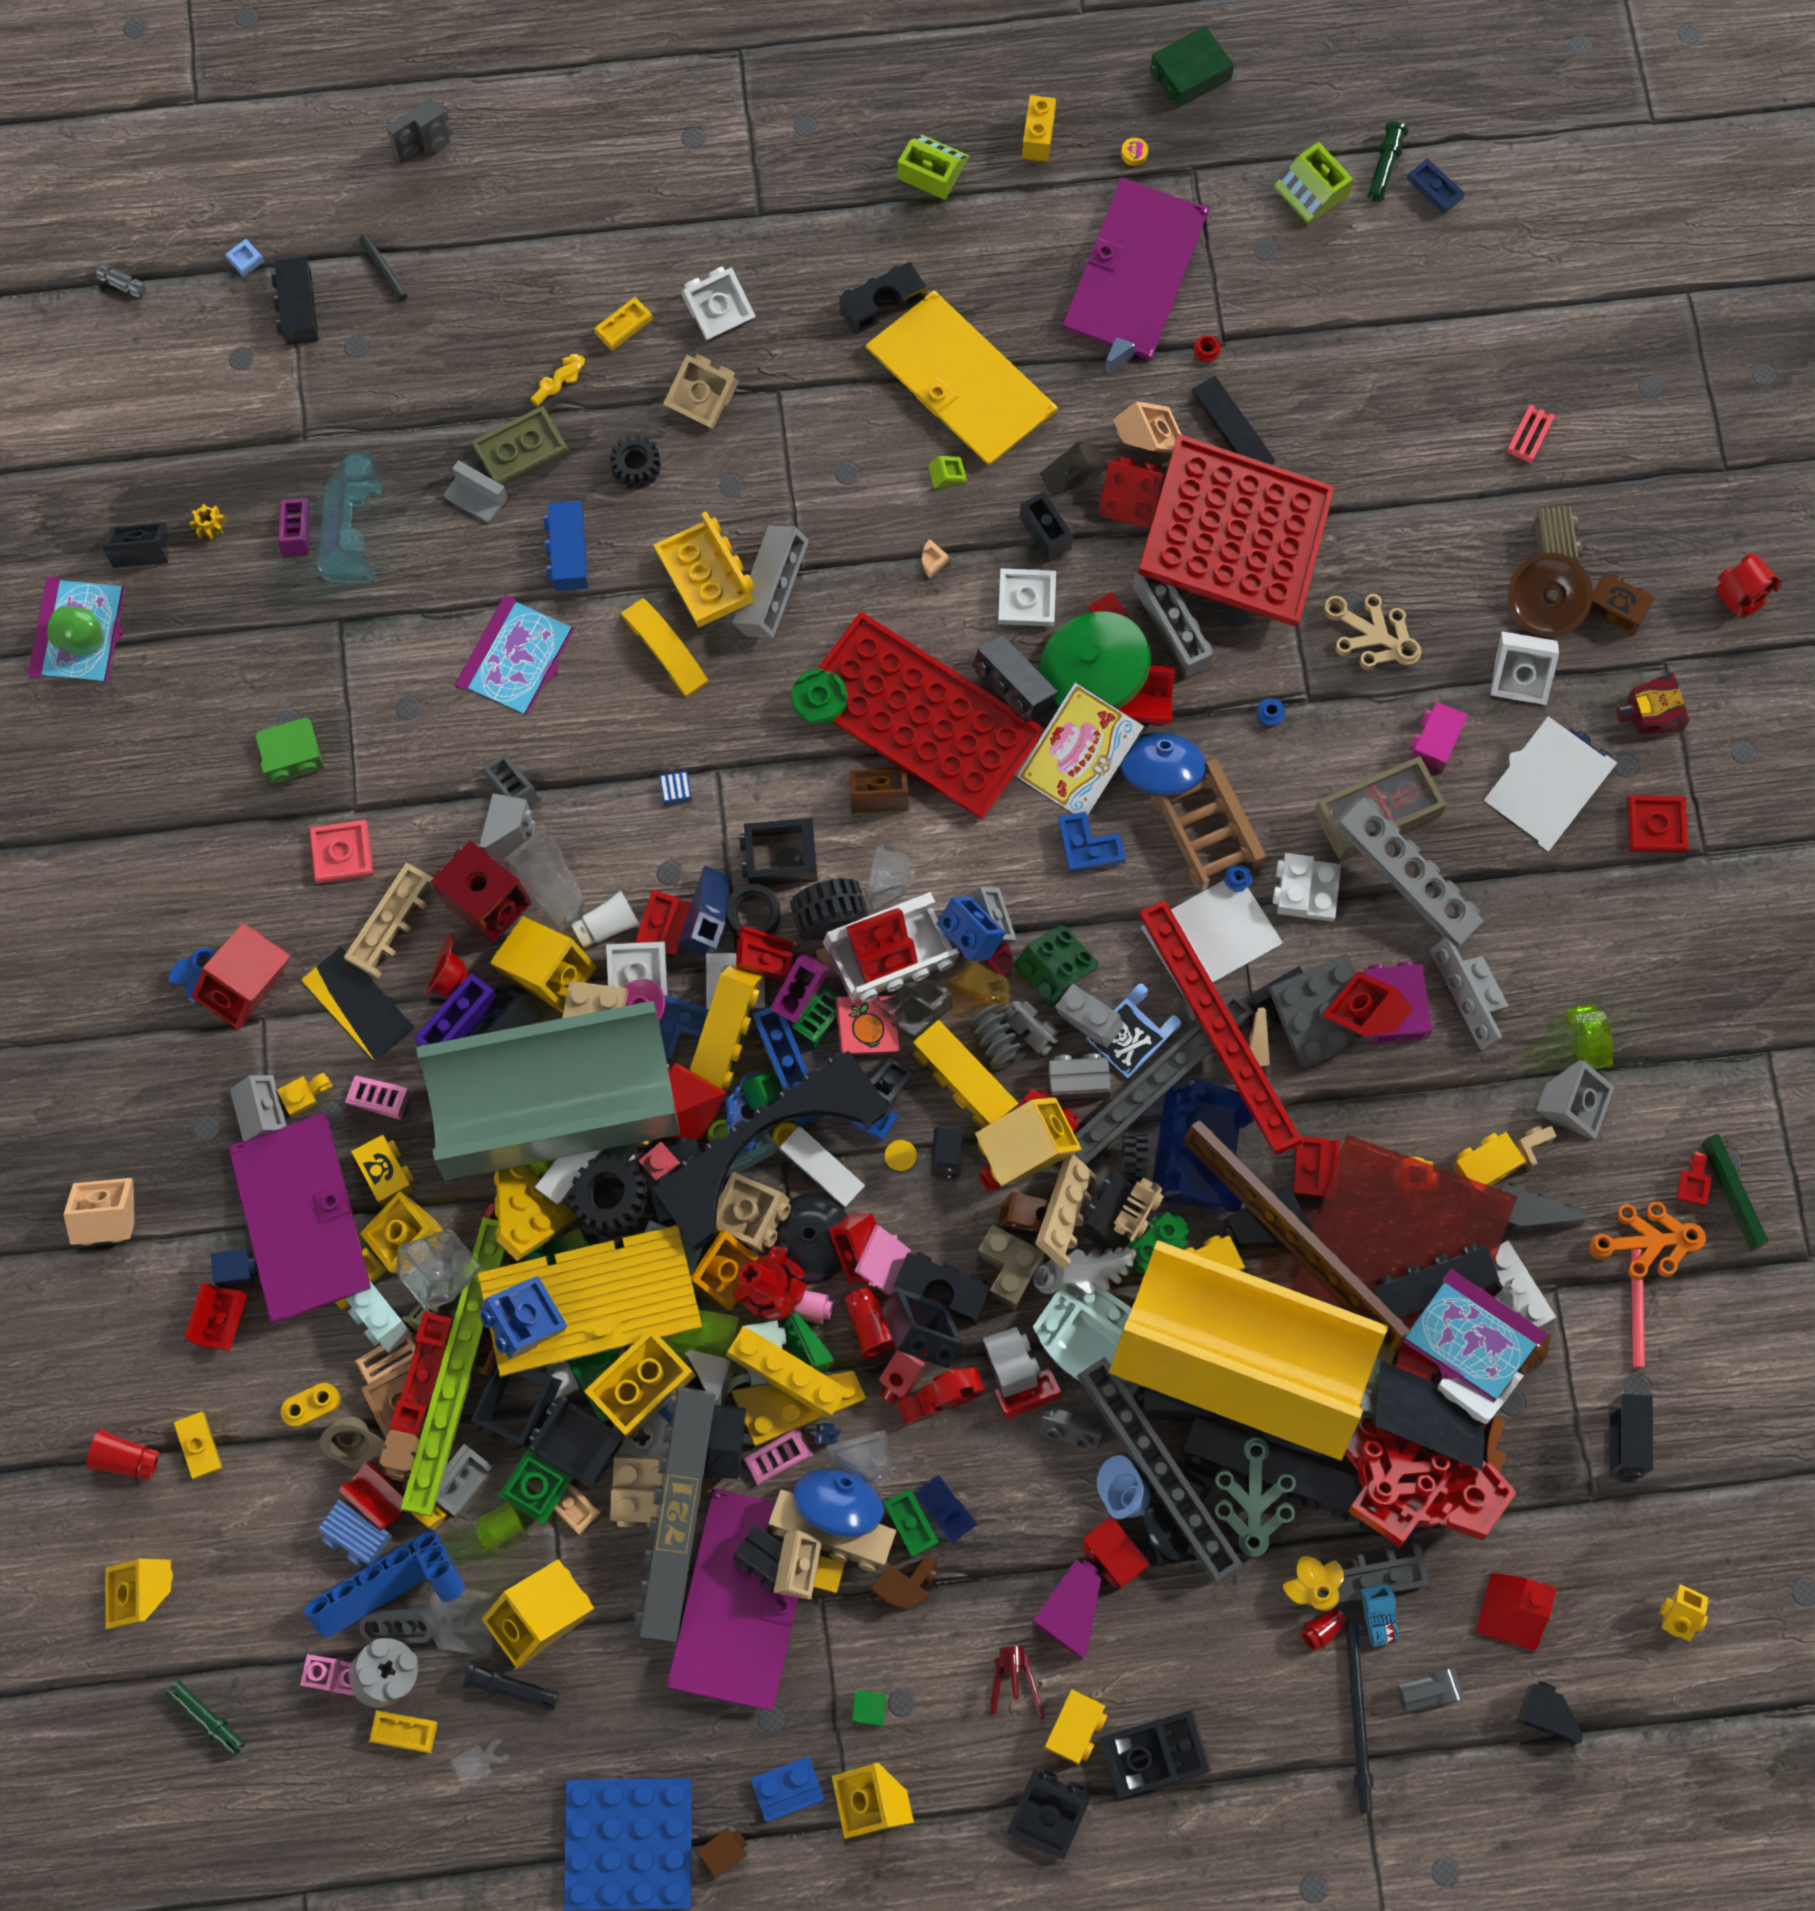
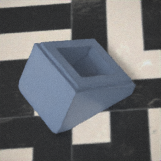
M1117 337L1114 339L1106 359V374L1110 375L1134 356V343Z

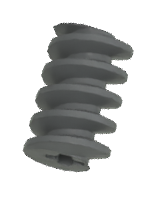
M999 1003L983 1008L969 1022L970 1028L976 1030L974 1036L976 1039L981 1040L979 1045L982 1049L986 1050L984 1055L987 1059L991 1060L990 1066L994 1070L1013 1066L1026 1055L1025 1053L1016 1054V1051L1021 1048L1020 1043L1011 1045L1010 1042L1015 1039L1016 1035L1015 1033L1007 1035L1005 1033L1011 1025L1009 1023L1000 1024L1006 1016L1004 1013L995 1014L1001 1007Z

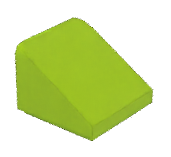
M937 456L928 466L934 489H942L967 482L961 457Z

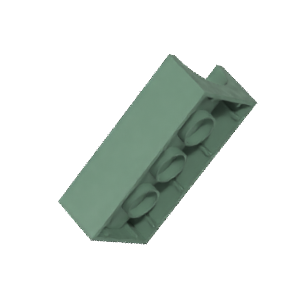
M654 1001L416 1047L428 1091L434 1124L435 1149H432L433 1157L445 1181L680 1134L661 1028Z

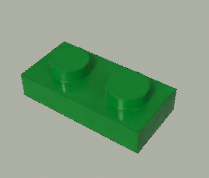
M910 1488L883 1502L912 1558L939 1544Z

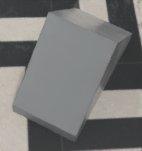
M695 1350L687 1351V1357L705 1391L716 1394L714 1405L723 1406L735 1373L732 1361Z

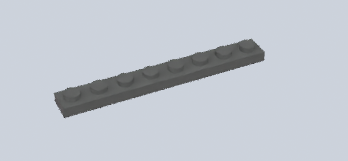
M1234 991L1223 1000L1238 1028L1254 1013ZM1200 1023L1195 1025L1075 1134L1082 1150L1074 1155L1086 1166L1214 1051Z

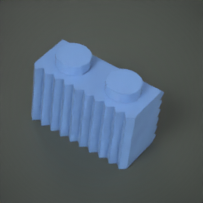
M340 1499L318 1528V1531L324 1535L321 1541L334 1550H337L339 1546L347 1550L349 1553L346 1558L359 1567H362L364 1563L367 1565L373 1564L393 1537L390 1533L377 1527L371 1520Z

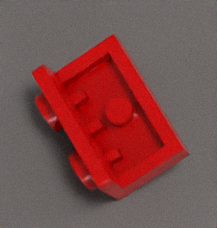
M202 1282L196 1296L190 1321L187 1325L185 1340L203 1348L230 1352L247 1294L238 1290L218 1288L209 1283Z

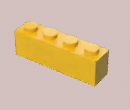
M937 1020L913 1042L914 1053L912 1055L922 1067L927 1065L934 1072L932 1074L934 1080L942 1088L947 1086L954 1093L952 1095L954 1101L962 1109L967 1107L974 1114L972 1119L981 1129L1017 1108L1018 1102L940 1020Z
M744 1325L726 1354L727 1358L827 1419H830L848 1390Z

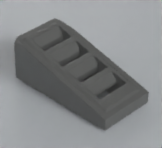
M506 753L482 768L484 774L500 795L525 799L529 807L539 801L535 788ZM505 767L509 768L497 777L495 776V774L503 770Z

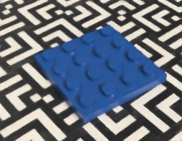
M692 1778L566 1780L564 1911L692 1909Z

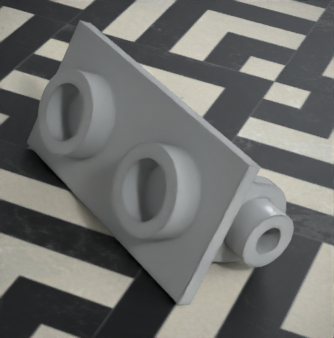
M1013 1001L1012 1004L1016 1009L1010 1008L1005 1012L1006 1023H1009L1020 1036L1027 1029L1031 1031L1024 1040L1038 1054L1042 1053L1046 1056L1053 1049L1050 1045L1051 1042L1060 1043L1062 1041L1056 1036L1059 1033L1058 1030L1047 1021L1043 1023L1036 1016L1037 1010L1027 1001L1023 1003L1021 1001Z

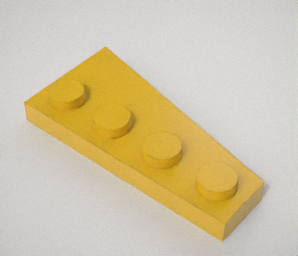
M854 1371L826 1375L848 1389L833 1414L866 1401L865 1394ZM772 1384L731 1390L737 1407L746 1408L745 1426L755 1448L782 1437L794 1429L803 1428L826 1418Z

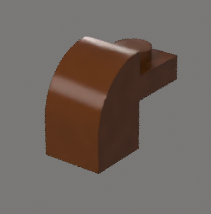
M927 1554L910 1579L889 1564L871 1589V1592L893 1608L901 1610L916 1608L929 1598V1593L921 1587L923 1584L929 1586L937 1576L939 1571L935 1567L938 1561Z

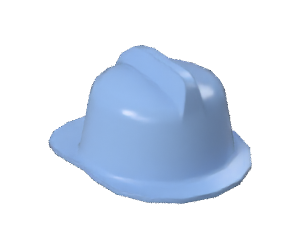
M1122 1455L1112 1456L1105 1461L1097 1476V1489L1109 1514L1119 1520L1126 1517L1144 1516L1145 1509L1151 1501V1489L1141 1478L1133 1462L1128 1457Z

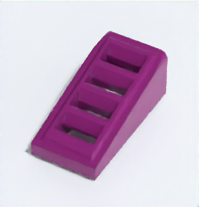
M308 498L281 500L278 545L283 556L309 554L310 519ZM301 511V513L288 514V512Z

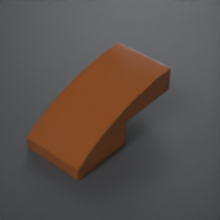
M1494 1417L1489 1423L1486 1432L1483 1460L1486 1464L1492 1463L1500 1473L1507 1454L1496 1450L1506 1421Z

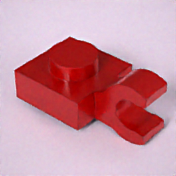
M1695 1152L1694 1155H1691L1690 1171L1682 1170L1680 1172L1675 1200L1704 1207L1707 1205L1712 1176L1704 1174L1707 1154Z

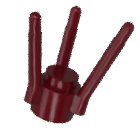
M1008 1646L1000 1648V1658H995L996 1671L991 1699V1715L996 1714L1003 1669L1005 1675H1011L1013 1698L1015 1700L1019 1699L1018 1674L1023 1673L1024 1669L1040 1719H1044L1045 1714L1031 1672L1029 1656H1024V1647Z

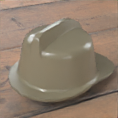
M356 1417L335 1418L331 1423V1427L321 1434L319 1439L320 1449L331 1459L337 1460L356 1471H359L364 1463L370 1460L379 1469L382 1470L384 1468L379 1462L383 1449L387 1448L384 1445L385 1442L372 1434L361 1419Z

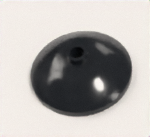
M802 1195L790 1199L788 1203L791 1206L790 1213L784 1221H779L775 1229L777 1231V1239L773 1246L786 1249L785 1257L797 1263L805 1272V1275L802 1279H799L790 1273L789 1268L784 1267L787 1276L791 1277V1279L796 1278L804 1283L821 1282L835 1276L843 1267L828 1229L848 1216L847 1213L836 1202L819 1195ZM806 1230H813L815 1235L813 1238L807 1239L804 1237V1232ZM766 1247L768 1254L772 1247Z

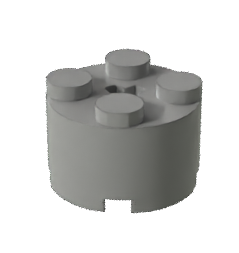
M380 1638L371 1642L355 1657L349 1669V1683H351L354 1695L361 1703L372 1708H383L397 1703L412 1689L416 1682L418 1674L417 1656L404 1643L395 1639ZM381 1668L386 1670V1678L381 1677Z

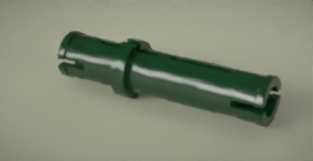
M181 1680L176 1681L171 1686L172 1691L170 1689L167 1690L166 1696L206 1732L205 1737L210 1741H216L231 1758L241 1751L239 1747L244 1748L246 1742L227 1726L228 1722L224 1718L217 1717Z

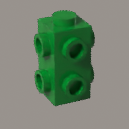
M1168 1211L1162 1217L1157 1214L1148 1223L1147 1229L1149 1231L1142 1238L1136 1236L1126 1246L1136 1251L1133 1267L1144 1277L1157 1240L1183 1250L1188 1244L1185 1240L1189 1233V1230L1186 1229L1187 1223L1179 1215L1174 1214L1172 1216Z

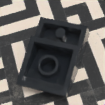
M1194 1710L1185 1711L1100 1737L1119 1799L1212 1772Z

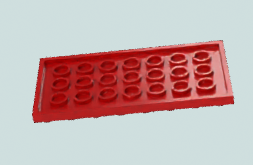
M862 611L856 616L817 668L835 673L845 683L847 691L846 708L840 717L831 722L832 724L901 769L906 770V772L982 821L1024 765L1046 730L1034 721L1026 723L1013 711L1011 706Z

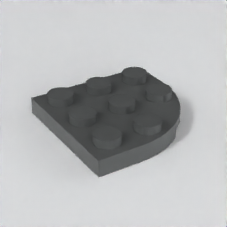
M1348 954L1341 955L1268 987L1300 1069L1333 1056L1342 1050L1355 1034V1032L1323 1017V1013L1356 974Z

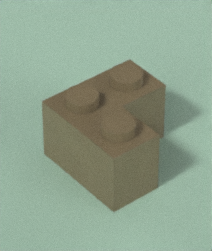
M993 1224L978 1249L977 1257L1001 1270L990 1289L989 1297L1016 1311L1033 1280L1036 1269L1041 1266L1045 1253Z

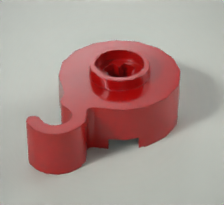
M972 1367L963 1370L955 1368L937 1375L932 1379L933 1382L923 1387L920 1392L901 1399L897 1402L905 1425L910 1426L915 1424V1421L920 1418L941 1413L940 1406L946 1405L947 1407L953 1406L956 1408L980 1396L979 1393L986 1390L977 1368Z

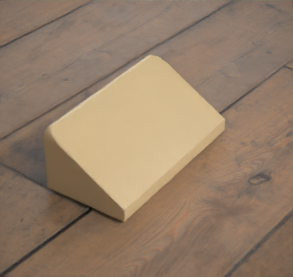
M798 1530L785 1533L774 1587L775 1593L811 1599L822 1538Z

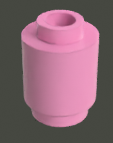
M805 1290L802 1301L791 1310L789 1315L797 1312L804 1321L823 1324L825 1319H830L833 1302L828 1301L829 1296L826 1294Z

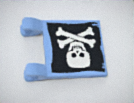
M1138 984L1114 1010L1120 1014L1124 1026L1107 1049L1091 1038H1086L1104 1057H1108V1061L1127 1079L1181 1027V1020L1173 1015L1159 1029L1136 1007L1148 994V990L1143 984Z

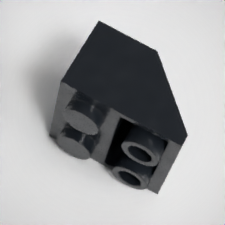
M1117 1172L1112 1179L1106 1178L1098 1191L1097 1205L1091 1203L1083 1216L1085 1219L1083 1226H1085L1083 1236L1105 1249L1112 1248L1113 1253L1124 1235L1113 1230L1116 1226L1114 1221L1121 1210L1133 1217L1136 1216L1124 1209L1123 1205L1137 1212L1140 1209L1139 1206L1128 1201L1127 1198L1130 1197L1143 1204V1201L1131 1195L1134 1186Z

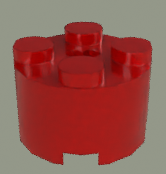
M1751 552L1734 569L1729 567L1718 576L1720 583L1716 587L1715 592L1735 617L1739 619L1742 614L1748 617L1768 603L1766 597L1772 590L1778 592L1782 586V581L1760 556Z

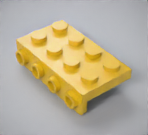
M707 511L701 513L702 523L653 545L656 554L698 628L754 602L751 591L755 588L750 576L742 574L741 571L744 569L739 557L731 555L730 552L733 550L728 538L720 536L719 533H722L717 519L715 517L711 519Z

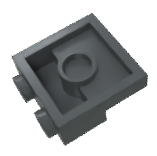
M430 98L386 126L394 156L400 163L406 159L413 158L422 149L427 156H430L434 152L443 150L450 143L449 136L453 132L446 122L449 120V116L441 105L437 107Z

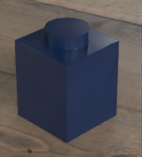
M247 1249L211 1253L212 1279L218 1288L255 1284L254 1275H258L256 1259Z

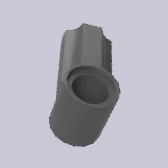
M1456 1668L1430 1674L1428 1678L1398 1685L1399 1697L1405 1712L1422 1709L1434 1704L1441 1706L1465 1699Z

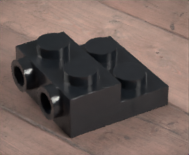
M1041 1769L1040 1772L1033 1770L1007 1830V1834L1064 1860L1088 1807L1091 1796L1087 1795V1789L1078 1783L1070 1782L1069 1785L1057 1781V1774L1048 1769Z

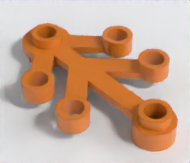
M1652 1202L1646 1210V1215L1649 1220L1659 1221L1673 1233L1662 1234L1637 1216L1636 1209L1632 1205L1624 1204L1617 1212V1219L1622 1224L1630 1225L1644 1236L1612 1239L1606 1234H1598L1591 1240L1589 1252L1597 1260H1606L1613 1251L1647 1248L1639 1260L1633 1261L1628 1269V1274L1632 1279L1642 1280L1648 1272V1267L1663 1247L1677 1245L1671 1255L1663 1258L1658 1265L1659 1274L1668 1278L1675 1274L1678 1263L1687 1252H1697L1704 1246L1706 1235L1704 1230L1697 1224H1682L1667 1214L1666 1208L1661 1202ZM1651 1209H1659L1661 1215H1654ZM1622 1211L1630 1212L1632 1217H1624ZM1692 1233L1695 1235L1696 1240L1688 1239L1686 1234ZM1603 1241L1607 1243L1608 1248H1601L1598 1242ZM1663 1264H1670L1672 1271H1666L1663 1268ZM1638 1266L1642 1268L1643 1273L1637 1274L1634 1272L1633 1267Z

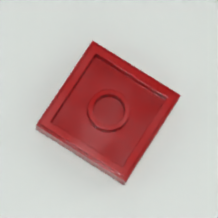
M1629 795L1627 797L1629 852H1688L1686 796Z

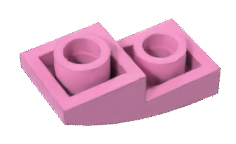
M307 1654L300 1685L355 1696L348 1677L352 1663Z

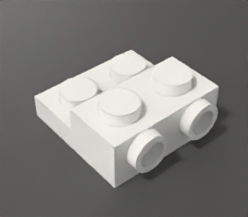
M719 267L709 273L710 278L703 281L696 278L684 285L686 289L681 293L706 341L756 317L732 267L727 270Z
M1285 853L1284 859L1278 860L1276 877H1281L1280 887H1275L1273 904H1278L1277 914L1334 922L1341 864L1314 861L1313 856Z

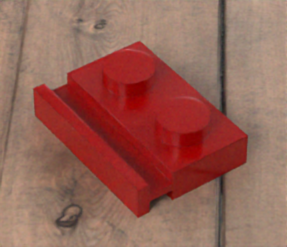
M652 889L635 943L665 942V954L674 958L691 902H686L678 897Z
M747 926L741 927L738 930L740 940L737 941L736 967L784 983L792 969L793 954L790 952L793 942Z
M1300 1136L1302 1142L1295 1147L1292 1190L1294 1196L1331 1198L1335 1200L1337 1196L1340 1140Z

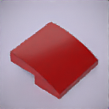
M895 908L846 927L850 945L865 984L918 963L914 941L908 937L901 909Z

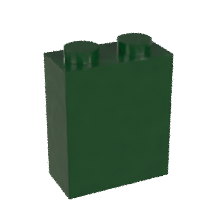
M1205 25L1153 53L1149 69L1155 81L1159 80L1164 87L1167 98L1170 101L1173 100L1177 107L1180 108L1230 81L1233 75L1234 63Z

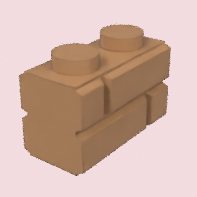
M395 1430L388 1431L384 1444L387 1448L383 1449L379 1463L386 1469L385 1475L390 1476L391 1480L408 1484L420 1442L416 1435Z

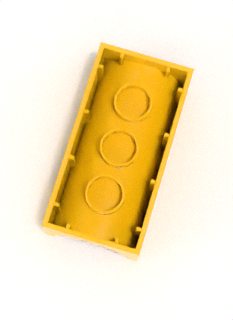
M1157 1240L1132 1311L1124 1326L1109 1373L1341 1461L1361 1418L1363 1409L1359 1407L1388 1326Z

